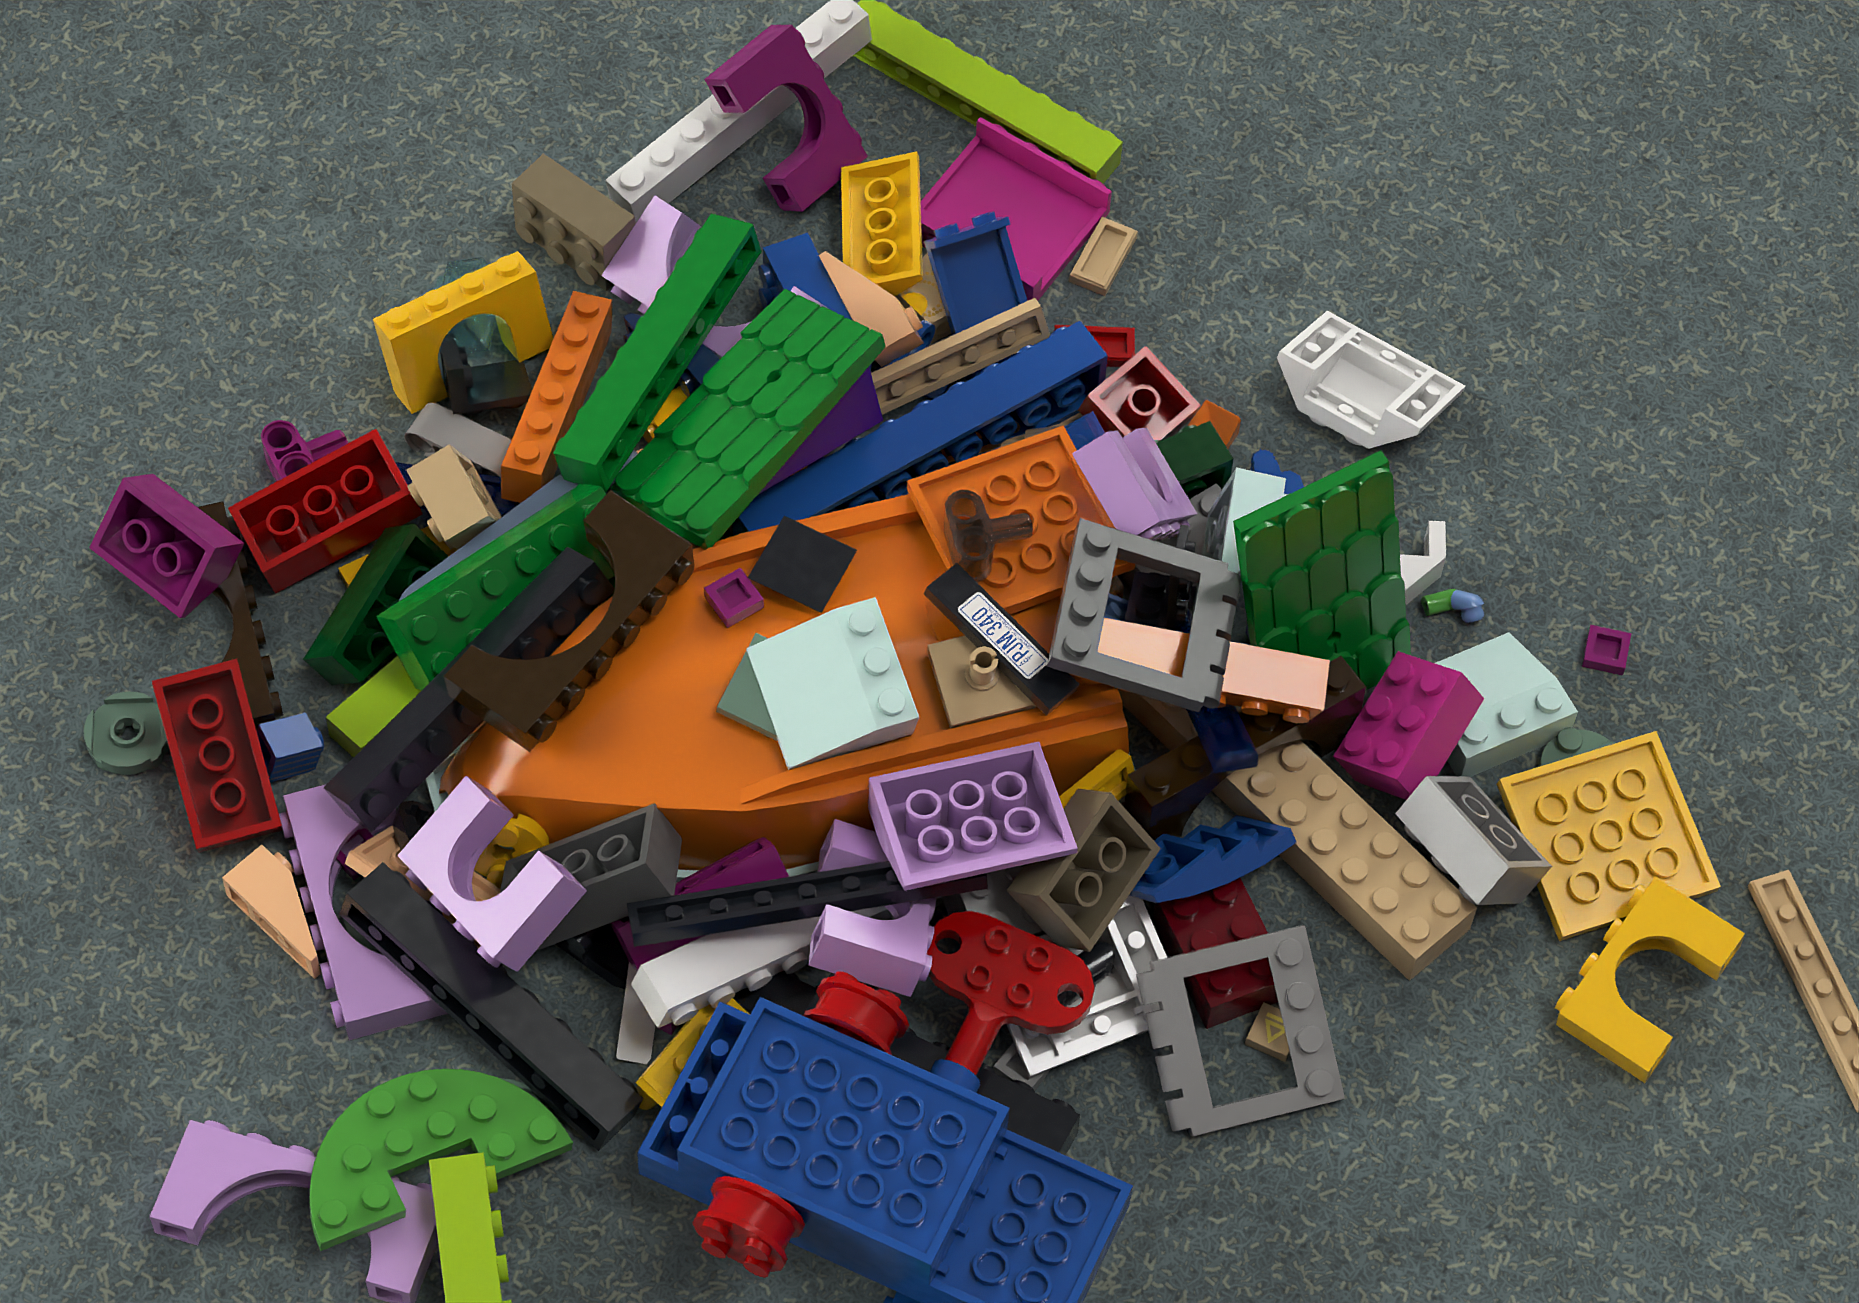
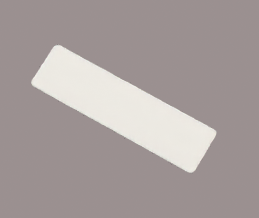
M629 962L616 1057L620 1060L647 1064L652 1054L655 1023L631 985L637 971Z

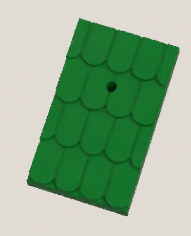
M784 289L740 332L742 338L704 375L703 383L653 432L655 437L618 473L615 479L616 483L611 487L612 491L677 535L704 550L713 547L758 494L883 421L869 368L870 364L886 347L883 334L873 329L869 330L868 327L847 317L844 318L843 315L823 306L820 307L819 304L800 295L796 296L795 293Z
M1381 450L1233 521L1247 617L1245 633L1250 639V645L1330 661L1342 656L1366 686V690L1378 684L1398 651L1411 655L1410 624L1406 620L1405 582L1401 577L1399 521L1395 516L1393 475L1390 472L1389 461Z

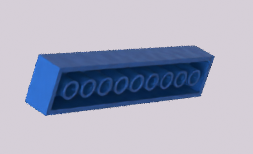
M1081 321L1069 327H1060L1049 338L1034 346L1027 345L1021 348L1015 356L1000 364L994 363L989 365L980 375L967 382L962 381L954 384L946 393L931 401L925 400L920 402L911 412L898 419H889L883 422L877 430L862 438L851 439L842 449L827 457L823 456L809 464L807 468L758 494L733 522V536L779 525L784 516L796 521L909 494L907 491V481L989 452L979 453L982 446L1002 443L1009 438L1025 434V430L1060 424L1080 413L1078 409L1086 396L1105 380L1108 355ZM1015 421H1017L1020 425V429L1017 433H1014L1017 428V423ZM975 431H976V432H979V433L981 434V436H982V441H981V439L978 437V435L975 433ZM944 449L947 457L952 456L955 461L948 463V460L940 450Z

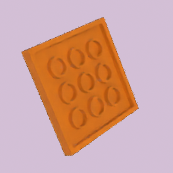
M1064 425L907 481V491L947 570L958 563L1008 614L1019 612L1062 595L1075 527L1080 518L1116 529L1073 457L1072 453L1077 451ZM1116 558L1112 577L1135 569V564Z

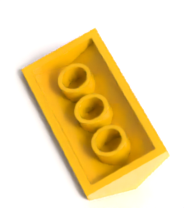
M916 151L841 167L843 263L893 296H897L923 280L919 155Z

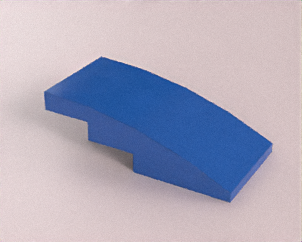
M1236 815L1220 829L1200 824L1183 838L1162 834L1154 840L1161 848L1129 895L1155 903L1194 896L1228 884L1265 865L1297 842L1291 828Z

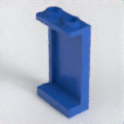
M995 211L971 218L972 226L959 229L957 223L935 229L936 237L924 241L952 336L1028 301L1006 226L1011 225L1009 217H996ZM1013 354V355H1011V356H1008V357H1006V358H1004V359H1002V360H1000V361H998V362H995V363H999V364H1000V363H1002V362L1008 360L1009 358L1015 356V354ZM985 368L965 376V379L970 380L980 375Z

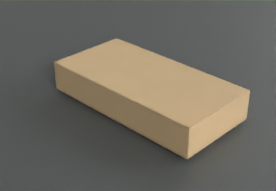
M1101 217L1070 273L1069 282L1106 296L1137 239L1138 231Z

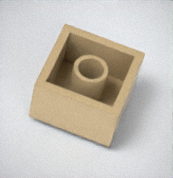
M450 444L406 470L412 480V483L407 485L412 497L420 507L424 505L432 517L427 520L430 530L439 542L444 540L450 550L453 548L460 549L502 517L472 461Z

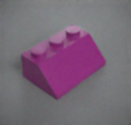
M146 474L122 479L89 548L179 618H185L227 579L244 542L156 475Z

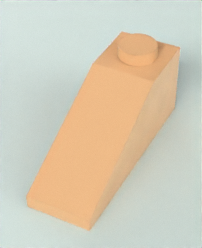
M825 251L819 255L852 320L868 327L869 330L873 329L883 334L886 347L875 359L881 367L924 344L917 331L923 328V325L912 306L905 309L895 296Z
M261 844L222 877L226 895L315 979L321 974L293 880L292 873L294 869L282 854L276 852L273 855Z

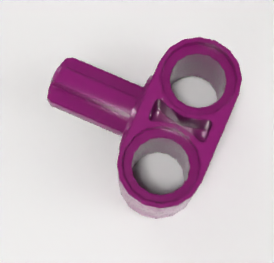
M285 420L270 422L261 433L266 464L276 482L348 444L347 438L341 430H334L305 442L297 428ZM281 445H287L286 447H283V448H276V447L281 446Z

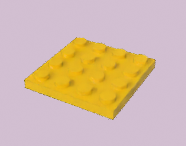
M1657 731L1499 779L1496 784L1511 822L1552 866L1538 882L1537 887L1559 941L1612 925L1617 918L1624 921L1632 910L1627 904L1636 889L1641 884L1648 887L1655 876L1691 899L1717 892L1721 887Z

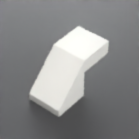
M1445 521L1428 522L1424 537V556L1400 555L1401 577L1405 582L1406 605L1441 577L1446 559Z

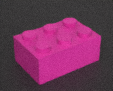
M1398 651L1333 757L1355 781L1407 800L1426 776H1438L1482 704L1484 697L1462 672Z

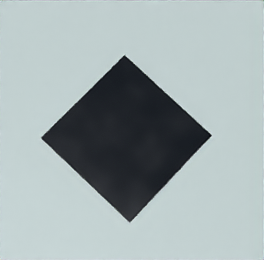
M784 516L748 578L822 613L857 550Z

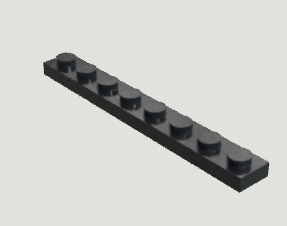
M884 861L627 903V911L633 944L636 947L819 917L822 915L826 904L847 911H856L988 889L987 873L904 891L890 862Z

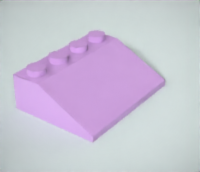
M1040 742L869 778V813L879 843L904 891L1077 853L1078 848Z

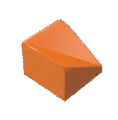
M1205 400L1188 426H1198L1211 421L1228 449L1239 434L1241 419L1224 408Z

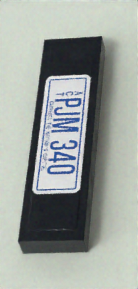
M958 563L954 564L926 587L924 595L977 648L986 646L996 652L997 656L995 659H998L997 668L1046 716L1077 691L1080 684L1069 673L1047 667L1049 653Z

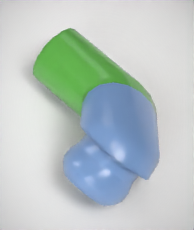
M1448 589L1425 595L1421 598V604L1426 616L1450 610H1461V617L1464 622H1475L1484 617V611L1481 606L1484 602L1478 595Z

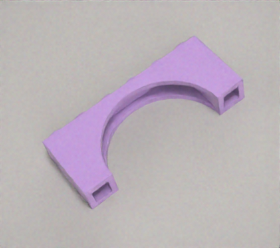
M655 195L601 275L614 284L610 292L630 305L634 299H637L641 302L637 310L645 314L654 301L656 292L660 287L664 286L673 272L677 260L683 257L693 242L696 231L701 226ZM794 286L792 288L791 292L795 293L796 296L800 295L810 301L819 304L820 307L823 306L827 308L826 306H824L817 300L813 299L797 287ZM751 322L728 327L713 326L702 344L715 355L718 354L723 357L742 338L740 332Z
M325 785L283 795L287 812L279 813L285 839L294 837L297 849L289 850L295 876L304 874L307 886L299 888L305 913L314 911L317 924L309 926L315 950L324 949L328 961L320 964L326 989L335 987L338 1000L330 1002L336 1027L345 1026L348 1038L352 1040L448 1014L387 957L368 949L356 941L344 929L334 913L332 904L333 890L342 868L336 857L340 850L347 857L351 850L364 841L360 835H357L346 843L357 830L364 827L343 812L323 788ZM396 809L371 833L372 835L393 825Z
M190 1120L150 1215L154 1231L157 1234L198 1246L203 1234L213 1220L224 1209L246 1195L280 1186L310 1188L316 1157L310 1150L301 1146L292 1145L288 1149L272 1144L268 1138L260 1134L248 1133L244 1136L230 1132L229 1128L215 1121L208 1120L203 1124ZM392 1176L391 1179L406 1208V1216L367 1232L371 1241V1261L366 1285L369 1297L389 1303H415L438 1243L432 1185L418 1183L417 1186L401 1182L397 1176Z

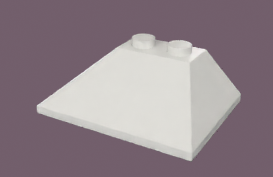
M1326 311L1281 349L1277 356L1297 409L1308 415L1314 423L1328 426L1344 435L1350 443L1364 446L1368 449L1419 435L1465 389V385L1329 311Z
M1128 896L1096 944L1104 941L1113 945L1115 959H1113L1112 965H1114L1112 973H1109V976H1105L1103 980L1096 984L1090 1012L1078 1026L1065 1033L1046 1035L1030 1031L1019 1025L1007 1024L1029 1077L1149 1031L1145 1013L1160 1010L1158 1002L1143 1005L1136 974L1151 971L1150 961L1167 958L1142 899ZM1047 934L1039 936L1040 938L1055 944ZM1063 947V948H1065V949L1071 951V952L1074 953L1075 955H1078V954H1080L1081 952L1084 951V950H1078V949ZM1078 998L1074 1003L1066 1007H1076L1080 1005L1082 999Z

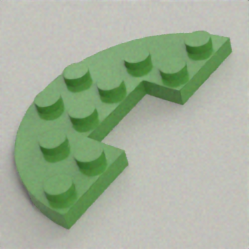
M433 1069L409 1073L376 1086L353 1102L337 1118L320 1145L313 1165L309 1199L311 1223L319 1249L323 1251L404 1218L406 1216V1208L391 1177L428 1163L431 1159H438L471 1145L474 1153L484 1152L486 1166L495 1165L496 1177L499 1180L571 1151L573 1142L554 1114L539 1100L516 1085L498 1077L463 1069Z

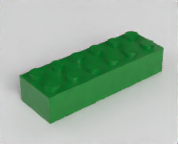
M579 484L376 616L416 689L423 690L565 548L569 547L593 560L608 580L615 576L604 556L587 541L583 522L588 514L605 497L606 493L602 486Z

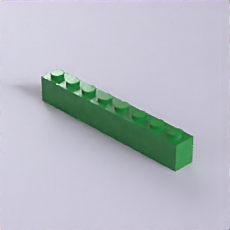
M711 213L702 228L696 231L693 242L683 257L677 260L674 270L666 283L658 289L654 301L644 316L638 319L635 330L625 345L621 346L617 351L615 360L608 371L598 380L596 388L586 404L578 410L575 421L565 436L557 442L553 454L564 480L577 484L602 486L603 490L607 492L761 254L762 250L753 224Z

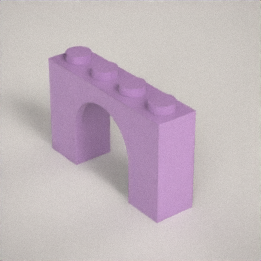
M1138 428L1123 438L1118 430L1108 431L1072 453L1116 529L1156 541L1159 539L1161 541L1167 537L1171 539L1177 536L1180 525H1188L1190 527L1187 520L1195 516L1197 512L1147 428Z
M465 776L398 854V857L409 868L406 876L425 891L429 889L433 893L429 898L430 902L447 916L452 914L457 919L453 924L455 929L472 942L476 940L481 945L477 952L488 963L496 968L502 963L518 972L587 890L562 864L538 851L505 890L491 899L476 901L472 889L475 865L484 849L513 817V813L489 789Z
M834 819L820 849L818 872L889 860L879 843L875 831ZM936 898L885 906L894 917V920L873 919L826 904L811 936L809 966L831 973L838 971L846 972L860 982L911 997L918 981L925 982L931 969L932 956L927 955V951L933 939L934 927L929 926V922L935 910Z

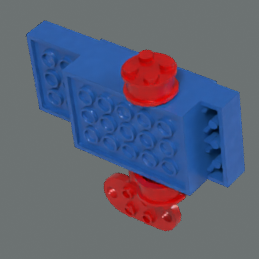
M964 911L952 913L939 920L934 926L933 939L927 951V955L932 956L929 977L935 986L965 1002L969 1007V1012L945 1059L935 1060L929 1072L891 1054L890 1047L894 1039L903 1037L909 1027L906 1015L899 1008L901 1000L889 991L875 990L860 983L854 976L846 972L838 971L834 976L822 979L816 990L819 1001L814 1009L806 1010L803 1016L762 997L759 998L750 1015L719 1002L637 1152L640 1175L709 1206L707 1210L698 1211L692 1222L696 1232L704 1239L701 1247L706 1252L718 1258H726L727 1256L743 1264L745 1269L752 1274L766 1278L770 1272L783 1269L788 1260L784 1250L788 1243H792L921 1303H1083L1129 1208L1133 1185L1007 1130L1010 1108L978 1094L977 1091L981 1084L976 1077L1003 1025L1015 1024L1030 1031L1050 1035L1065 1033L1083 1021L1090 1012L1095 988L1092 973L1080 957L1063 947L987 914ZM943 938H952L958 941L961 948L953 954H945L938 950L936 944ZM1064 991H1073L1079 994L1082 1002L1076 1007L1069 1008L1060 1004L1057 997Z

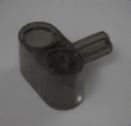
M969 490L953 492L945 503L944 535L952 564L958 563L976 582L984 580L990 575L993 567L995 544L1030 538L1033 535L1032 521L1027 513L990 519L981 497L975 492ZM967 516L970 517V519L962 520L957 517ZM976 552V553H979V554H981V555H980V556H970V555H967V553Z

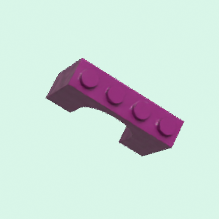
M770 25L704 79L724 113H745L780 85L791 90L799 100L804 115V130L800 143L792 154L763 177L765 184L783 211L803 212L841 180V167L859 164L868 157L861 145L862 139L859 133L850 126L843 114L842 103L831 93L824 81L823 70L812 60L805 48L804 37L793 25Z

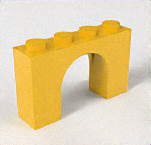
M518 251L501 257L496 262L481 269L467 273L438 289L431 290L402 306L392 308L387 313L373 319L394 392L411 414L422 410L427 403H436L448 397L438 363L439 349L448 332L456 324L470 316L477 314L495 315L501 340L519 363L550 348L553 335L537 273Z
M1656 876L1648 887L1641 884L1636 889L1627 904L1632 909L1624 921L1617 918L1612 923L1603 938L1608 943L1600 955L1593 952L1588 957L1579 972L1584 977L1575 990L1569 986L1555 1006V1009L1560 1011L1556 1023L1558 1027L1643 1083L1647 1082L1668 1052L1673 1037L1635 1013L1624 1003L1616 987L1615 973L1618 967L1628 957L1637 952L1658 949L1679 956L1717 981L1741 947L1745 935L1741 930Z

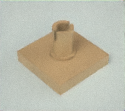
M966 636L928 645V656L950 729L1036 708V705L997 668L998 659H995L997 654L992 648L986 646L977 648Z

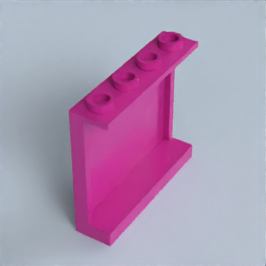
M980 117L977 120L976 136L921 200L922 246L925 247V240L936 237L935 229L957 223L959 229L972 226L971 218L995 211L996 217H1009L1011 225L1006 226L1027 300L1036 298L1038 301L1093 234L1101 217L1105 218L1109 214L1112 191L1106 188L1100 181L1090 179L1077 172L1068 163L1058 161L1040 151L1036 145L1024 142L1008 133L1002 126L992 124Z

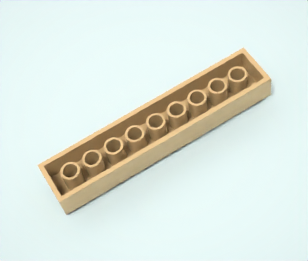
M1177 626L1176 631L1187 633L1181 626ZM1118 690L1123 706L1170 751L1241 712L1242 708L1229 704L1222 708L1202 706L1200 711L1196 712L1133 692ZM1301 740L1287 742L1261 753L1232 772L1212 790L1239 816L1291 828L1297 843L1279 854V856L1409 981L1470 930L1477 907L1465 899L1460 891Z

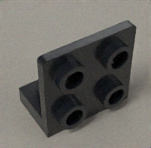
M448 333L445 336L439 350L443 378L453 414L475 415L481 413L484 409L497 407L513 409L528 402L532 387L524 361L519 363L518 360L470 367L465 346L457 347L454 333Z
M1180 525L1176 548L1195 553L1196 542L1188 541L1189 526ZM1135 571L1124 621L1176 631L1177 626L1185 627L1188 601L1182 600L1190 601L1193 582L1173 575Z

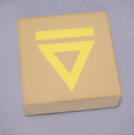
M1263 1002L1246 1038L1245 1045L1286 1062L1290 1050L1280 1009Z

